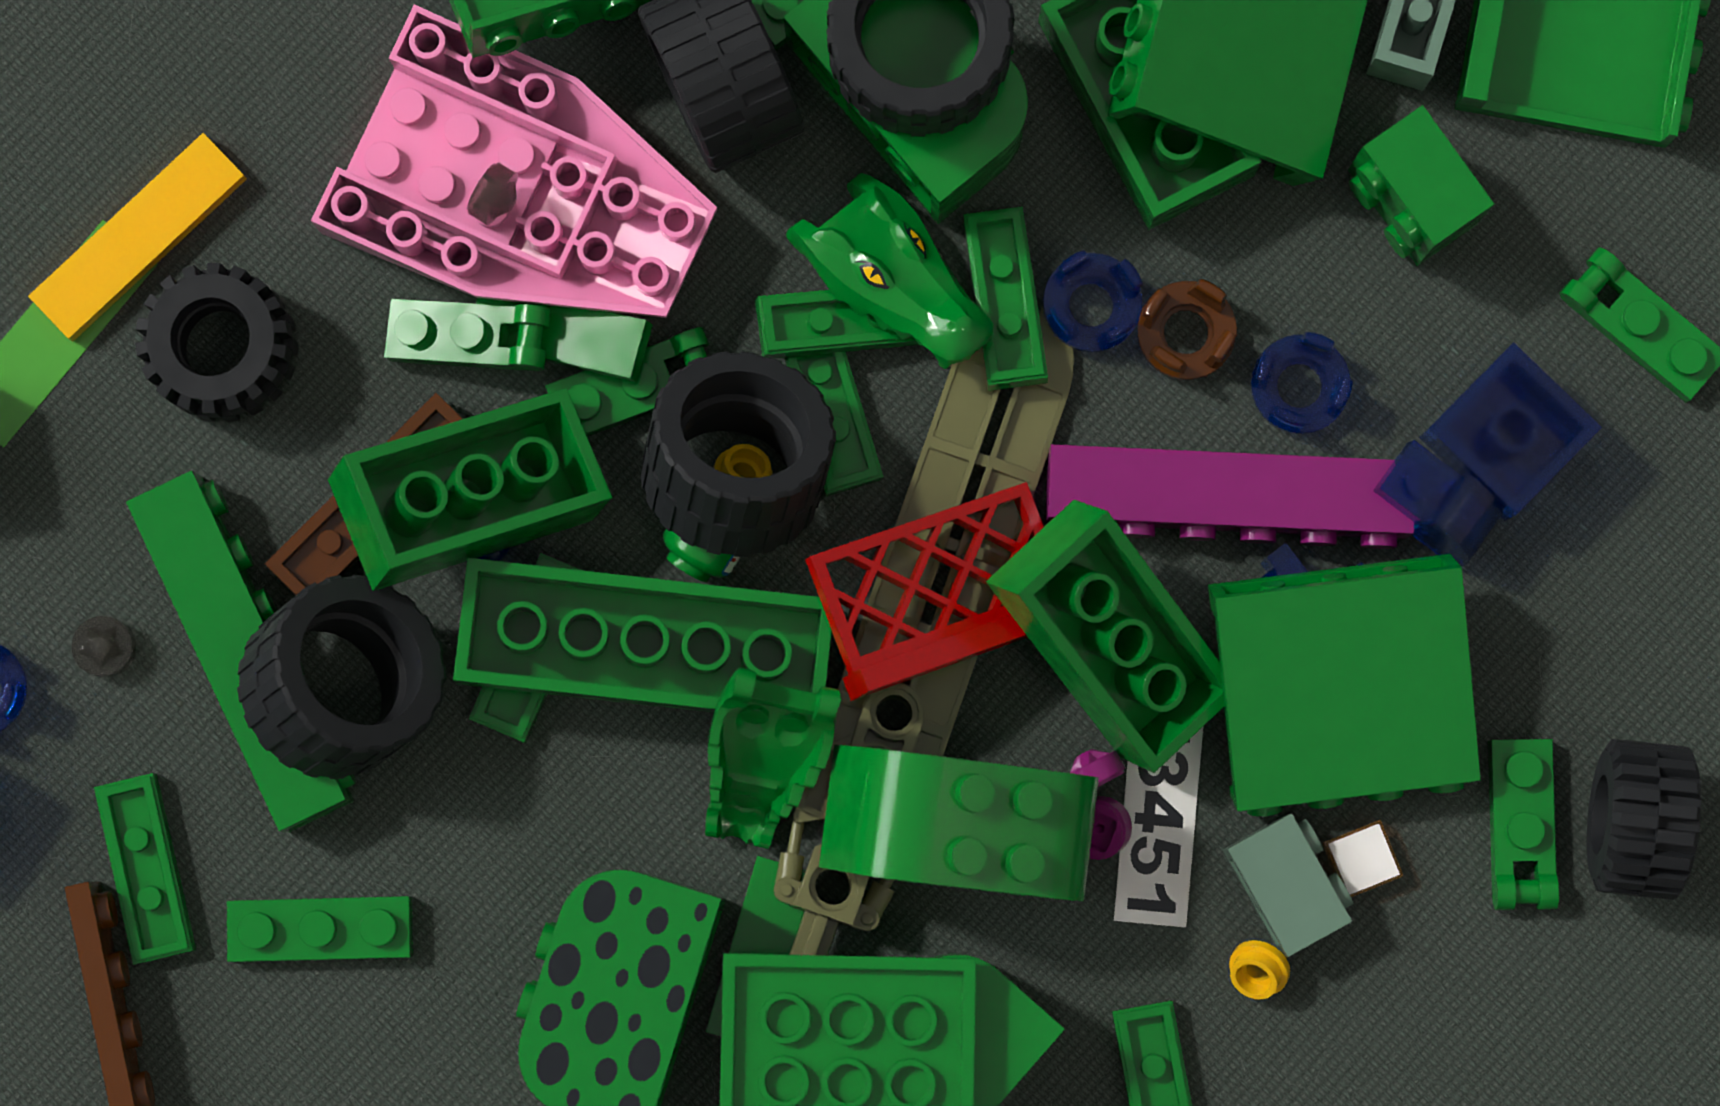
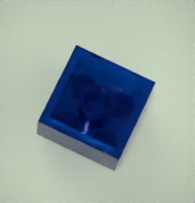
M1513 342L1419 438L1504 521H1507L1517 515L1602 427Z

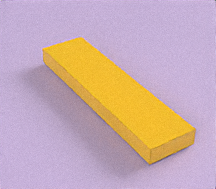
M202 133L28 297L70 341L74 342L245 182L247 178Z

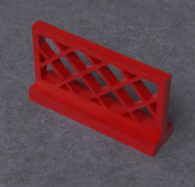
M1027 482L832 548L805 559L848 675L842 679L851 701L1028 638L1005 606H1001L1002 602L995 594L987 612L981 614L956 603L967 576L989 586L986 581L992 574L972 565L983 538L1012 552L1010 558H1012L1027 544L1028 540H1031L1044 528ZM1014 500L1024 524L1017 541L989 528L997 506ZM984 511L979 522L968 517ZM953 522L974 533L963 560L935 546L943 525ZM930 530L926 541L914 536ZM900 541L921 552L909 579L880 565L890 543ZM876 548L871 560L860 555ZM929 557L958 571L947 598L918 584ZM844 559L866 570L855 598L835 589L826 565ZM875 575L904 589L893 617L864 603ZM913 595L942 609L933 631L923 633L902 622ZM841 605L850 609L847 617H845ZM859 614L888 628L879 650L860 656L851 633ZM951 614L963 619L947 625ZM897 633L909 638L892 645Z

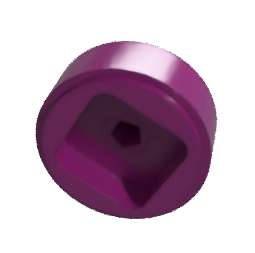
M1090 749L1075 758L1070 773L1099 777V787L1125 773L1124 769L1126 767L1117 750L1108 753Z
M1097 796L1089 858L1102 860L1112 857L1127 845L1132 833V822L1128 811L1120 802L1110 797Z

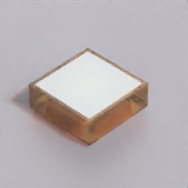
M1381 820L1374 821L1322 842L1334 873H1337L1351 897L1404 876Z

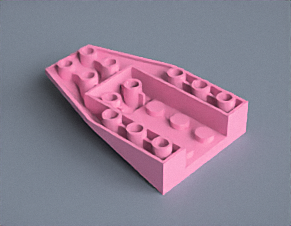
M414 4L389 56L394 71L347 170L336 167L311 219L315 227L323 235L476 298L667 318L717 212V207L578 78L516 50L501 56L486 54L472 58L459 24Z

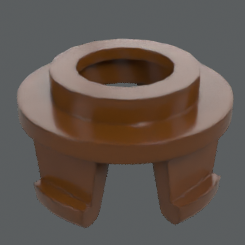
M1199 279L1198 282L1180 281L1168 284L1161 289L1159 288L1145 303L1138 320V342L1146 360L1160 373L1179 380L1200 379L1218 370L1230 356L1237 337L1236 319L1231 306L1226 300L1227 294L1215 284L1204 279ZM1180 311H1190L1198 314L1207 326L1208 337L1205 345L1199 351L1192 354H1181L1174 351L1168 346L1164 338V327L1167 320Z

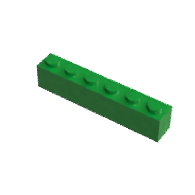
M191 470L126 501L279 832H291L353 802V797L348 789L356 784L353 774L348 775L344 779H330L323 776L315 778L303 775L302 771L293 767L290 769L280 763L274 754L262 747L258 742V737L252 728L249 729L243 716L245 712L242 702H239L237 691L239 687V675L237 674L239 661L244 656V647L249 638L277 610L266 589L261 588L256 591L246 571L254 566L252 556L241 535L238 533L230 536L221 515L229 512V509L214 479L205 483L202 476ZM301 663L303 675H305V671Z

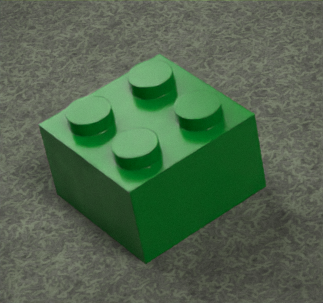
M1423 105L1364 145L1348 169L1353 177L1348 182L1355 197L1367 210L1375 207L1388 225L1383 231L1391 247L1403 259L1410 256L1417 266L1476 226L1494 205V202Z

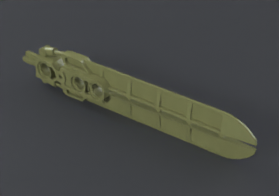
M1046 296L1039 314L1048 383L1013 388L990 456L980 453L979 450L1000 390L988 391L982 347L969 360L952 364L895 527L960 505L974 465L985 469L975 499L1025 482L1029 486L1032 497L1034 496L1049 448L1068 398L1073 378L1074 353L1072 337L1067 320L1057 301ZM1015 500L997 506L989 528L1017 541L1023 527V521ZM984 511L968 517L979 522ZM950 522L943 525L935 546L942 550L953 552L956 557L963 560L974 533L964 528L961 539L958 540L949 537L954 523ZM930 530L914 536L926 541ZM983 538L972 565L993 575L1009 560L1012 552ZM895 541L888 545L881 565L909 579L921 552L900 541ZM929 557L918 584L931 590L940 561ZM953 568L949 570L941 593L946 598L958 573ZM877 576L867 605L893 617L904 589ZM967 576L956 603L981 614L987 612L995 593L989 586ZM913 595L902 622L923 633L934 630L942 609L936 608L931 625L920 622L926 600ZM951 614L947 625L963 619ZM865 616L862 618L855 638L860 656L879 650L888 630L887 627ZM897 633L892 645L909 638ZM978 656L914 678L909 686L900 683L853 701L850 700L842 679L848 675L845 667L838 686L841 702L837 710L835 734L826 767L821 770L817 782L812 789L805 787L800 804L795 808L792 817L793 821L787 853L781 852L773 891L774 896L781 903L804 911L790 955H828L839 924L865 932L873 930L877 927L895 893L890 889L894 879L881 878L879 883L876 881L872 882L861 903L870 876L838 871L848 880L850 887L849 895L840 904L832 905L823 902L816 894L815 883L820 874L831 869L819 867L822 843L814 847L802 882H800L805 856L799 855L804 823L825 821L834 744L943 757ZM893 699L903 703L909 712L908 725L898 731H891L882 727L876 717V709L881 702Z

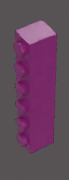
M1051 444L1048 453L1045 523H1049L1070 502L1077 500L1107 510L1124 534L1130 538L1155 537V528L1179 529V539L1211 541L1216 539V531L1240 532V542L1276 543V533L1300 534V544L1309 546L1337 545V536L1361 537V547L1394 549L1397 548V539H1406L1414 534L1416 461Z

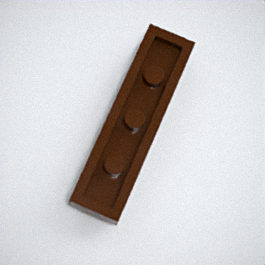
M435 393L387 442L459 421L463 418ZM334 495L265 563L295 595L314 582L318 584L327 577L337 575L342 577L359 560Z
M88 881L65 886L109 1106H154L155 1094L152 1080L147 1070L140 1072L135 1049L136 1047H141L143 1043L141 1025L137 1013L134 1010L127 1011L123 991L124 987L130 986L129 967L124 952L122 950L115 952L111 928L118 925V915L113 895L110 891L103 892L101 882Z

